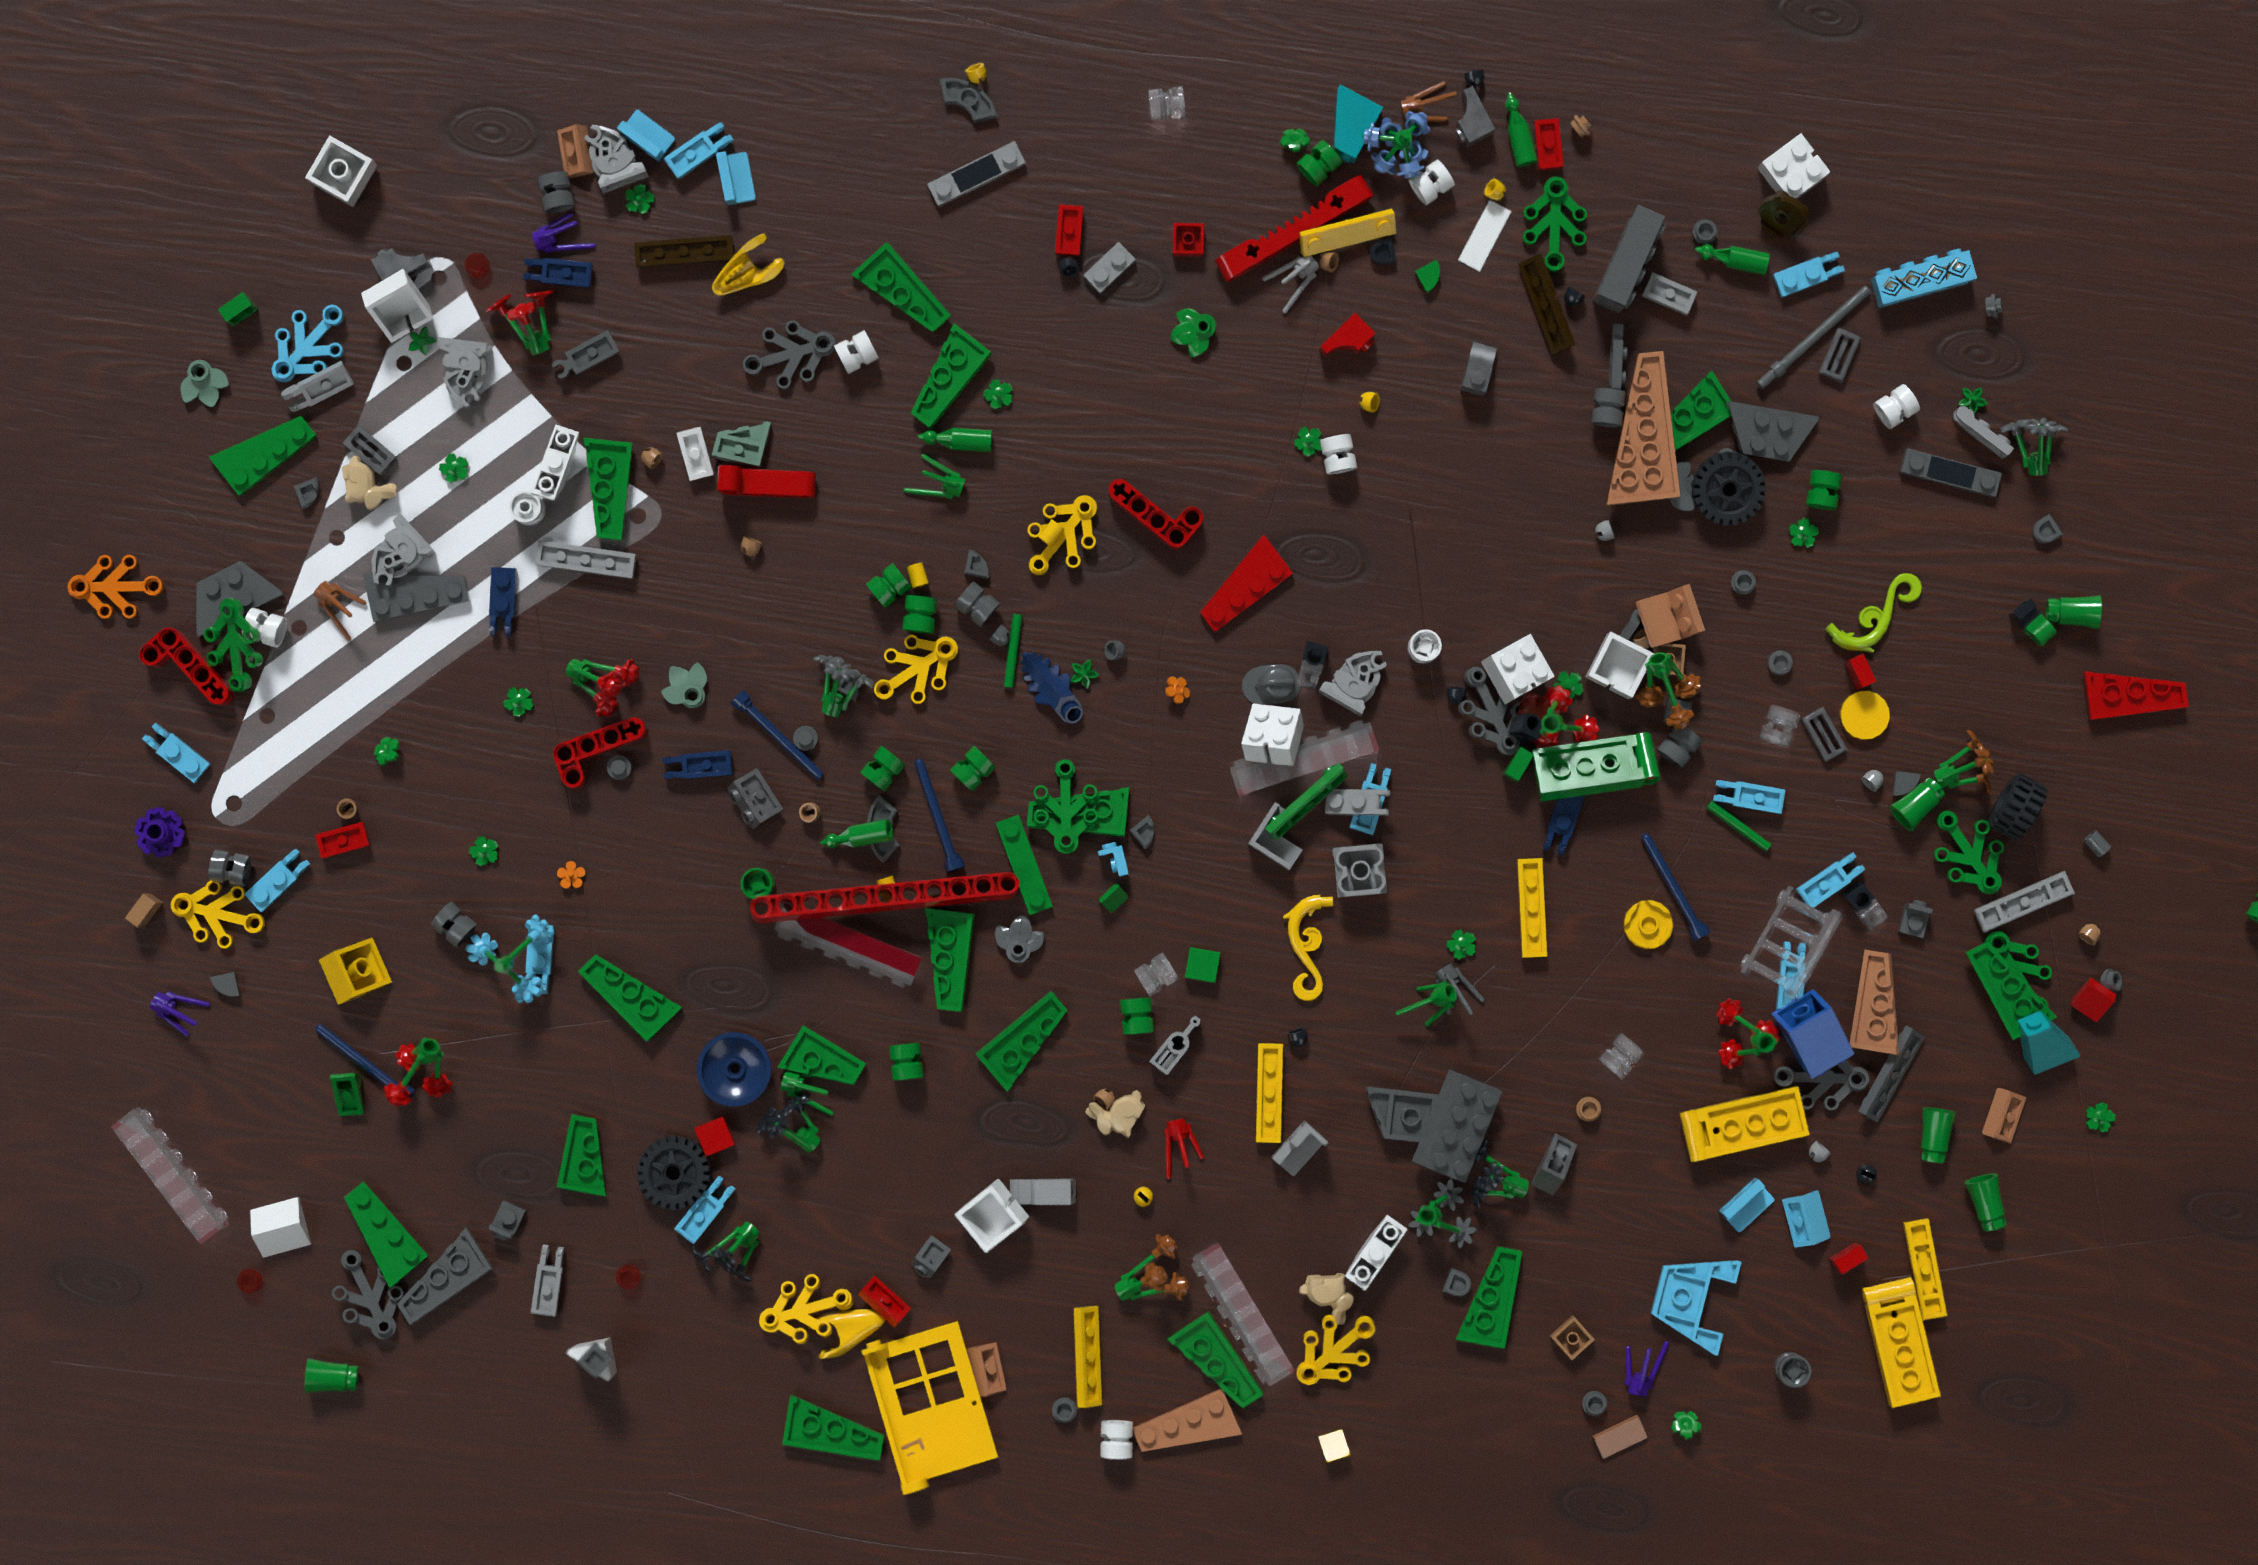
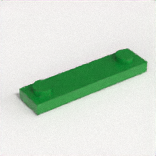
M1339 762L1335 766L1328 767L1315 784L1280 815H1275L1269 820L1265 829L1274 841L1283 836L1348 778L1345 769Z
M1019 814L997 822L996 826L1013 872L1018 877L1019 888L1029 915L1053 907Z

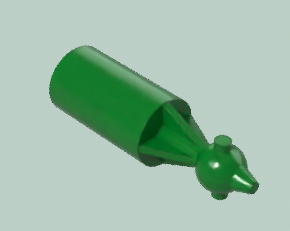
M1508 93L1505 103L1506 110L1510 112L1507 131L1516 166L1524 167L1538 162L1529 124L1518 112L1520 103L1514 98L1512 93Z
M1710 244L1695 247V252L1699 253L1705 260L1714 257L1728 268L1765 275L1767 271L1769 253L1736 246L1714 250Z
M951 428L939 434H936L933 430H928L923 434H919L918 439L923 440L928 445H932L937 441L951 450L991 452L992 430Z
M889 819L853 825L839 836L836 834L827 835L820 844L829 848H836L840 843L856 848L892 841L894 835L893 827Z

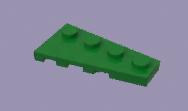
M1496 1247L1455 1338L1456 1340L1505 1349L1522 1256L1521 1250Z
M790 1395L782 1445L880 1461L884 1434L794 1395Z

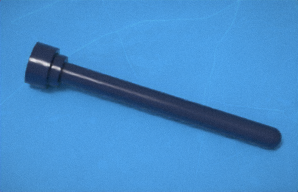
M745 690L741 691L730 704L737 711L739 709L742 712L746 711L815 779H822L824 776L823 772L751 704L753 702L750 699L751 696Z
M920 758L916 759L914 764L946 854L944 858L946 861L944 863L946 872L950 873L964 868L963 858L959 857L958 853H955L925 763Z
M1648 833L1643 834L1641 837L1642 842L1690 924L1688 928L1691 931L1689 934L1692 940L1696 941L1711 932L1707 924H1703L1702 920L1699 921L1652 837Z
M319 1024L316 1026L315 1031L382 1084L388 1086L389 1083L399 1084L324 1025ZM408 1085L407 1090L410 1092L411 1098L415 1093V1089Z

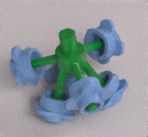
M1411 111L1407 112L1405 115L1407 119L1405 130H1402L1399 124H1393L1390 118H1383L1380 128L1374 127V123H1371V127L1365 129L1363 135L1364 144H1368V151H1371V147L1379 148L1380 141H1384L1388 147L1394 146L1390 152L1382 150L1379 154L1374 152L1371 155L1375 162V169L1381 173L1388 172L1389 174H1394L1396 172L1394 168L1396 164L1394 154L1397 150H1401L1399 155L1406 162L1399 165L1401 172L1397 173V176L1404 175L1405 179H1414L1415 176H1418V171L1424 169V165L1419 166V162L1428 157V151L1422 149L1418 140L1412 141L1411 135L1418 136L1421 133L1428 134L1430 132L1426 114L1423 112L1417 114Z

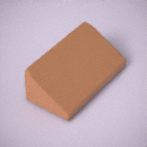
M575 124L557 130L564 171L568 172L569 178L595 173L589 156L590 144L584 138L586 134L589 136L587 126Z
M1997 1088L1982 1133L2011 1144L2027 1097Z
M997 1342L968 1348V1356L980 1397L1007 1391Z
M1635 1415L1592 1437L1604 1459L1646 1439L1647 1435L1639 1417Z

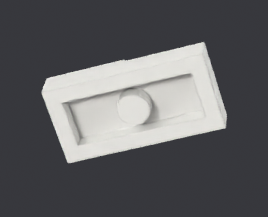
M701 426L677 432L689 480L714 475Z

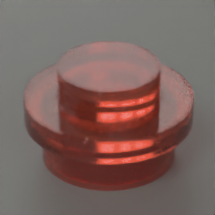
M473 253L465 260V270L472 277H482L489 270V261L481 253Z
M631 1264L623 1265L616 1273V1281L624 1289L635 1288L641 1280L639 1269Z
M245 1269L238 1275L237 1285L244 1293H254L262 1285V1276L255 1269Z

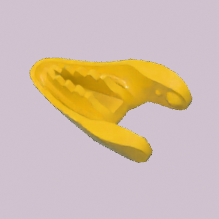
M764 233L744 244L724 266L712 284V290L716 295H726L765 283L780 273L784 266L782 258L775 259L767 267L759 269L753 264L747 254L748 251L765 243L767 236Z
M874 1309L831 1311L817 1316L815 1319L833 1324L840 1338L839 1347L831 1348V1350H822L819 1358H834L845 1354L881 1327L885 1319Z

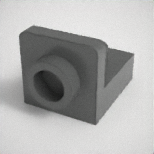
M1913 900V903H1905L1898 932L1924 938L1929 915L1933 913V909L1927 908L1928 903Z
M503 1200L493 1223L490 1224L488 1229L494 1231L492 1235L501 1240L512 1239L515 1237L526 1210Z
M931 1235L910 1265L918 1275L931 1279L951 1249Z

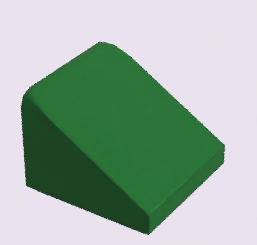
M1114 884L1099 898V901L1112 913L1128 899V895L1118 884Z

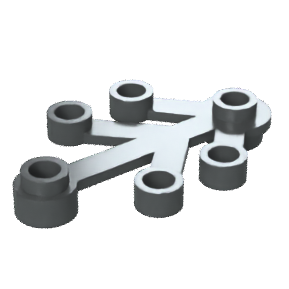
M791 320L786 324L787 333L791 336L798 335L810 342L800 346L779 335L775 329L768 327L762 332L764 341L775 343L786 350L761 358L754 354L748 355L743 361V368L748 374L757 375L764 367L789 360L783 373L776 380L778 387L786 390L792 384L791 378L803 355L813 353L807 367L802 368L800 371V377L804 382H812L815 378L814 371L821 358L830 355L835 350L834 345H836V341L830 333L819 332L814 334L801 327L797 321ZM791 324H796L798 326L796 332L789 331V326ZM768 331L774 332L772 339L765 337ZM822 340L828 342V346L824 349L819 347V343ZM757 362L758 367L755 370H751L749 364ZM807 370L812 372V376L809 379L803 377V373ZM787 378L789 382L786 386H781L780 379Z
M1480 667L1470 668L1466 671L1464 680L1468 686L1476 688L1486 711L1475 707L1472 701L1465 700L1458 706L1459 713L1463 716L1470 715L1492 724L1497 733L1486 730L1482 723L1476 722L1469 727V734L1473 738L1480 737L1495 743L1497 750L1503 755L1516 753L1520 746V740L1508 734L1510 725L1515 723L1516 717L1519 715L1516 713V707L1521 708V714L1527 713L1526 706L1523 703H1517L1511 707L1510 713L1512 716L1506 728L1503 718L1508 703L1504 704L1499 696L1496 706L1485 684V671ZM1474 672L1479 673V680L1474 678ZM1464 704H1467L1470 707L1469 712H1466L1464 710ZM1475 726L1480 728V734L1474 732ZM1506 739H1510V740H1511V742H1512L1511 747H1509V746L1506 745V743H1505V740H1506Z
M1847 1061L1837 1064L1845 1074L1834 1073L1831 1069H1828L1823 1075L1811 1079L1806 1072H1793L1790 1068L1784 1066L1778 1067L1773 1073L1775 1083L1780 1086H1789L1792 1082L1819 1083L1808 1094L1801 1096L1802 1101L1805 1097L1811 1100L1809 1106L1805 1107L1803 1105V1109H1811L1815 1101L1834 1083L1844 1084L1833 1096L1828 1095L1823 1100V1105L1826 1109L1835 1110L1838 1108L1839 1102L1851 1091L1858 1092L1864 1090L1870 1080L1869 1074L1865 1069L1852 1067ZM1784 1071L1787 1074V1078L1781 1081L1779 1073ZM1856 1074L1861 1078L1857 1084L1852 1081L1853 1076ZM1830 1098L1835 1100L1833 1107L1827 1105V1101Z
M348 1250L342 1255L341 1264L345 1269L351 1270L362 1295L347 1291L343 1286H336L332 1290V1297L337 1301L345 1300L369 1308L373 1318L358 1314L353 1308L344 1310L342 1318L347 1323L355 1322L370 1327L375 1337L387 1339L396 1330V1323L392 1316L398 1300L403 1296V1290L399 1286H393L388 1290L389 1300L382 1313L378 1303L386 1283L384 1276L380 1273L378 1267V1276L373 1290H371L360 1267V1254L355 1250ZM349 1255L355 1256V1264L350 1265L347 1263ZM340 1288L344 1291L342 1298L335 1296L336 1289ZM396 1288L400 1291L398 1298L391 1296L392 1289ZM347 1311L354 1312L355 1317L353 1320L346 1319L345 1314ZM381 1322L388 1324V1329L384 1332L379 1329Z

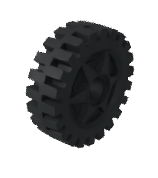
M1725 451L1724 453H1716L1712 457L1709 456L1705 459L1704 463L1698 466L1697 472L1695 471L1693 475L1691 493L1696 507L1707 519L1726 526L1738 525L1740 522L1748 521V518H1752L1756 515L1755 512L1760 510L1762 501L1765 500L1766 485L1762 471L1753 460L1737 452ZM1726 483H1734V491L1731 494H1723V487Z
M681 1136L664 1137L648 1146L641 1155L637 1166V1181L644 1196L654 1205L670 1210L682 1209L694 1204L697 1199L701 1198L702 1193L707 1190L711 1177V1164L701 1146L693 1140ZM670 1166L679 1168L680 1177L675 1180L669 1177L668 1169Z

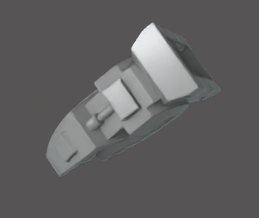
M598 125L590 127L591 131L598 133L597 137L592 139L586 134L584 138L591 145L589 156L592 161L593 170L600 178L598 183L603 194L649 177L643 163H636L633 150H630L626 139L619 132ZM597 149H599V156H598V157L596 156V150H597Z
M439 337V348L446 351L442 361V365L445 366V377H443L446 388L463 406L469 408L471 406L467 402L469 395H473L476 402L481 400L477 391L484 384L488 366L486 356L490 354L492 346L488 343Z
M400 513L393 520L396 528L384 535V541L375 547L374 554L372 555V573L374 583L380 585L379 579L381 576H387L388 581L386 585L391 587L394 578L405 576L409 571L419 566L423 557H430L436 553Z
M1368 651L1352 655V657L1345 660V663L1339 670H1336L1332 682L1325 681L1318 693L1361 717L1365 709L1364 703L1373 696L1375 688L1379 683V671L1387 666L1386 662H1383L1381 665H1377L1374 662L1375 657L1383 655L1382 652ZM1373 673V681L1369 682L1370 674Z

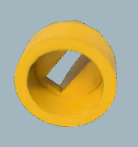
M983 63L974 64L965 70L972 83L979 84V79L982 81L986 79L987 73Z
M1494 178L1486 185L1484 194L1490 199L1500 200L1504 197L1503 193L1506 192L1505 185Z
M1365 392L1360 396L1363 397L1362 402H1359L1362 409L1369 412H1375L1378 409L1380 403L1378 393Z
M1139 1187L1134 1192V1201L1138 1206L1146 1207L1152 1203L1153 1193L1147 1187ZM1140 1191L1149 1199L1147 1203L1137 1195Z

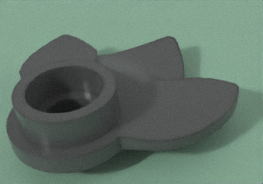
M1689 462L1677 463L1680 497L1670 499L1672 505L1682 511L1695 509L1691 493V483L1694 477L1690 475L1691 466Z
M1021 915L1012 922L1010 928L998 925L995 930L997 945L1006 950L1008 959L1013 963L1020 964L1027 961L1032 952L1041 948L1044 941V933L1041 931L1032 932L1030 921L1024 915ZM1020 947L1023 949V952L1015 954L1014 949Z

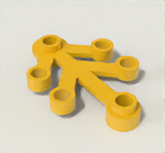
M1082 495L1076 498L1073 504L1055 506L1049 503L1044 506L1043 514L1048 519H1053L1056 515H1073L1067 522L1058 523L1065 531L1052 547L1047 546L1041 555L1031 558L1029 568L1033 574L1043 575L1047 572L1049 568L1048 561L1065 540L1068 553L1066 557L1067 566L1074 569L1080 565L1081 560L1077 554L1074 529L1080 521L1082 522L1084 534L1081 539L1082 546L1085 549L1094 548L1096 539L1092 534L1091 518L1096 514L1097 504L1092 497ZM1083 503H1087L1090 507L1086 512L1080 510V505ZM1048 507L1055 509V513L1051 516L1046 514ZM1031 523L1028 526L1029 536L1038 538V535L1047 524ZM1033 526H1037L1040 529L1036 535L1030 532ZM1085 538H1092L1093 544L1086 546L1084 544ZM1070 557H1076L1078 563L1076 565L1069 564ZM1037 560H1041L1044 564L1041 569L1034 567V563Z
M908 635L904 640V644L909 650L921 648L933 651L925 657L900 653L893 648L887 649L884 653V659L888 663L900 662L912 666L889 681L885 679L879 680L874 686L876 696L883 700L892 697L895 688L918 674L915 690L911 693V699L915 704H922L926 700L924 691L929 667L936 661H938L937 672L931 684L935 690H943L946 687L945 675L948 661L954 659L958 653L957 643L950 637H941L936 642L918 639L915 635ZM910 638L916 639V645L913 647L907 644ZM943 645L950 646L949 653L944 654L941 652ZM891 651L896 653L894 660L887 659V654ZM936 679L943 680L942 687L937 688L934 685ZM881 686H888L889 692L887 694H881ZM921 692L923 699L916 701L914 699L915 693Z
M209 881L205 887L191 895L179 893L173 897L171 901L173 913L179 917H185L197 942H206L210 937V933L206 928L201 927L194 913L204 915L217 937L218 946L221 948H230L234 940L230 934H226L218 919L243 925L245 930L250 933L261 932L265 926V920L260 914L252 913L245 916L221 910L228 904L245 898L246 890L241 886L232 887L229 893L207 906L198 904V902L210 894H219L222 891L221 882ZM212 883L218 885L216 892H212L210 889ZM236 889H240L242 892L239 898L234 896ZM183 900L188 903V907L185 910L180 907V903ZM255 918L259 921L257 928H254L251 924ZM201 930L205 932V938L202 940L198 938V932ZM224 936L229 938V943L226 946L221 942Z
M809 1274L804 1280L805 1287L792 1309L783 1311L790 1297L795 1296L797 1293V1287L794 1283L786 1281L781 1286L782 1293L774 1307L768 1308L761 1313L759 1324L768 1333L780 1330L792 1337L796 1343L804 1344L808 1341V1333L803 1328L795 1329L787 1324L786 1321L796 1319L816 1330L821 1337H828L832 1333V1326L827 1321H819L809 1314L832 1307L847 1310L853 1305L854 1299L848 1290L839 1289L832 1297L807 1304L814 1290L818 1289L821 1283L816 1275ZM815 1278L816 1284L809 1286V1280ZM791 1285L793 1287L792 1292L785 1293V1288ZM844 1294L846 1296L845 1301L838 1302V1297ZM770 1316L775 1317V1321L772 1324L767 1323V1319ZM823 1325L828 1326V1330L825 1333L820 1332V1328ZM803 1332L804 1338L797 1340V1334Z
M1326 1315L1322 1319V1327L1324 1329L1323 1354L1315 1360V1346L1319 1341L1318 1334L1310 1330L1303 1337L1304 1344L1306 1345L1305 1361L1297 1367V1378L1306 1385L1315 1384L1320 1378L1338 1379L1341 1382L1350 1380L1351 1369L1347 1365H1341L1337 1369L1323 1368L1328 1363L1357 1364L1364 1367L1370 1362V1356L1366 1350H1358L1356 1353L1341 1352L1359 1337H1371L1375 1332L1374 1321L1367 1316L1358 1318L1355 1322V1328L1333 1345L1337 1320L1332 1315ZM1329 1320L1334 1322L1332 1326H1326L1325 1323ZM1363 1322L1369 1324L1367 1328L1360 1327ZM1309 1336L1316 1338L1313 1342L1306 1340ZM1365 1355L1367 1358L1364 1361H1360L1358 1357ZM1306 1369H1312L1313 1373L1308 1375L1305 1374L1304 1371ZM1341 1371H1347L1348 1375L1341 1376L1339 1375V1373Z

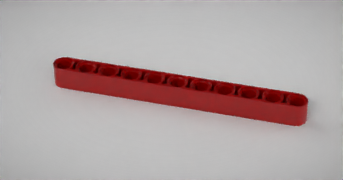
M1004 872L759 896L751 902L750 914L757 923H771L1005 900L1016 895L1019 888V880L1015 874ZM1010 881L1013 883L1014 888L1006 891L1001 887V883ZM985 883L989 886L990 890L987 893H981L977 890L976 886ZM954 886H962L965 889V893L960 896L955 895L952 892V888ZM931 888H936L940 891L941 895L937 898H932L928 895L927 891ZM908 890L913 891L916 894V898L907 900L903 897V893ZM881 893H888L892 899L887 903H883L879 900L878 896ZM858 895H862L867 899V902L864 905H858L853 899ZM832 898H839L842 901V905L835 908L829 904V901ZM808 900H814L818 906L814 910H808L804 904ZM787 902L793 906V909L790 912H783L779 908L780 905ZM758 905H765L768 908V912L759 915L755 912V908Z

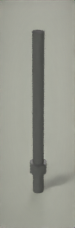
M1867 286L1862 287L1780 362L1776 361L1769 367L1770 371L1756 382L1757 385L1764 389L1776 377L1780 378L1786 373V368L1871 293L1870 289Z

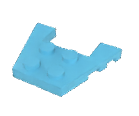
M1741 1261L1663 1265L1651 1314L1718 1356L1723 1334L1698 1326L1711 1277L1736 1283Z

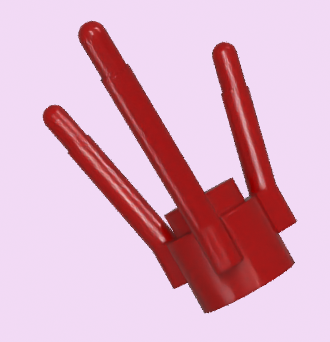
M1185 1118L1166 1122L1167 1129H1164L1166 1138L1167 1179L1171 1178V1137L1173 1141L1178 1140L1185 1168H1189L1183 1140L1187 1138V1134L1199 1158H1204L1192 1132L1190 1123L1186 1124Z

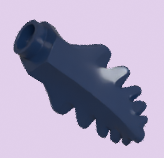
M1024 652L1022 654L1023 660L1020 663L1025 666L1021 668V671L1028 673L1023 676L1025 681H1033L1028 686V691L1038 692L1034 699L1035 702L1052 706L1064 722H1078L1083 716V707L1070 691V675L1064 673L1059 676L1060 666L1058 664L1049 668V658H1045L1042 661L1043 657L1041 654L1035 657V652Z

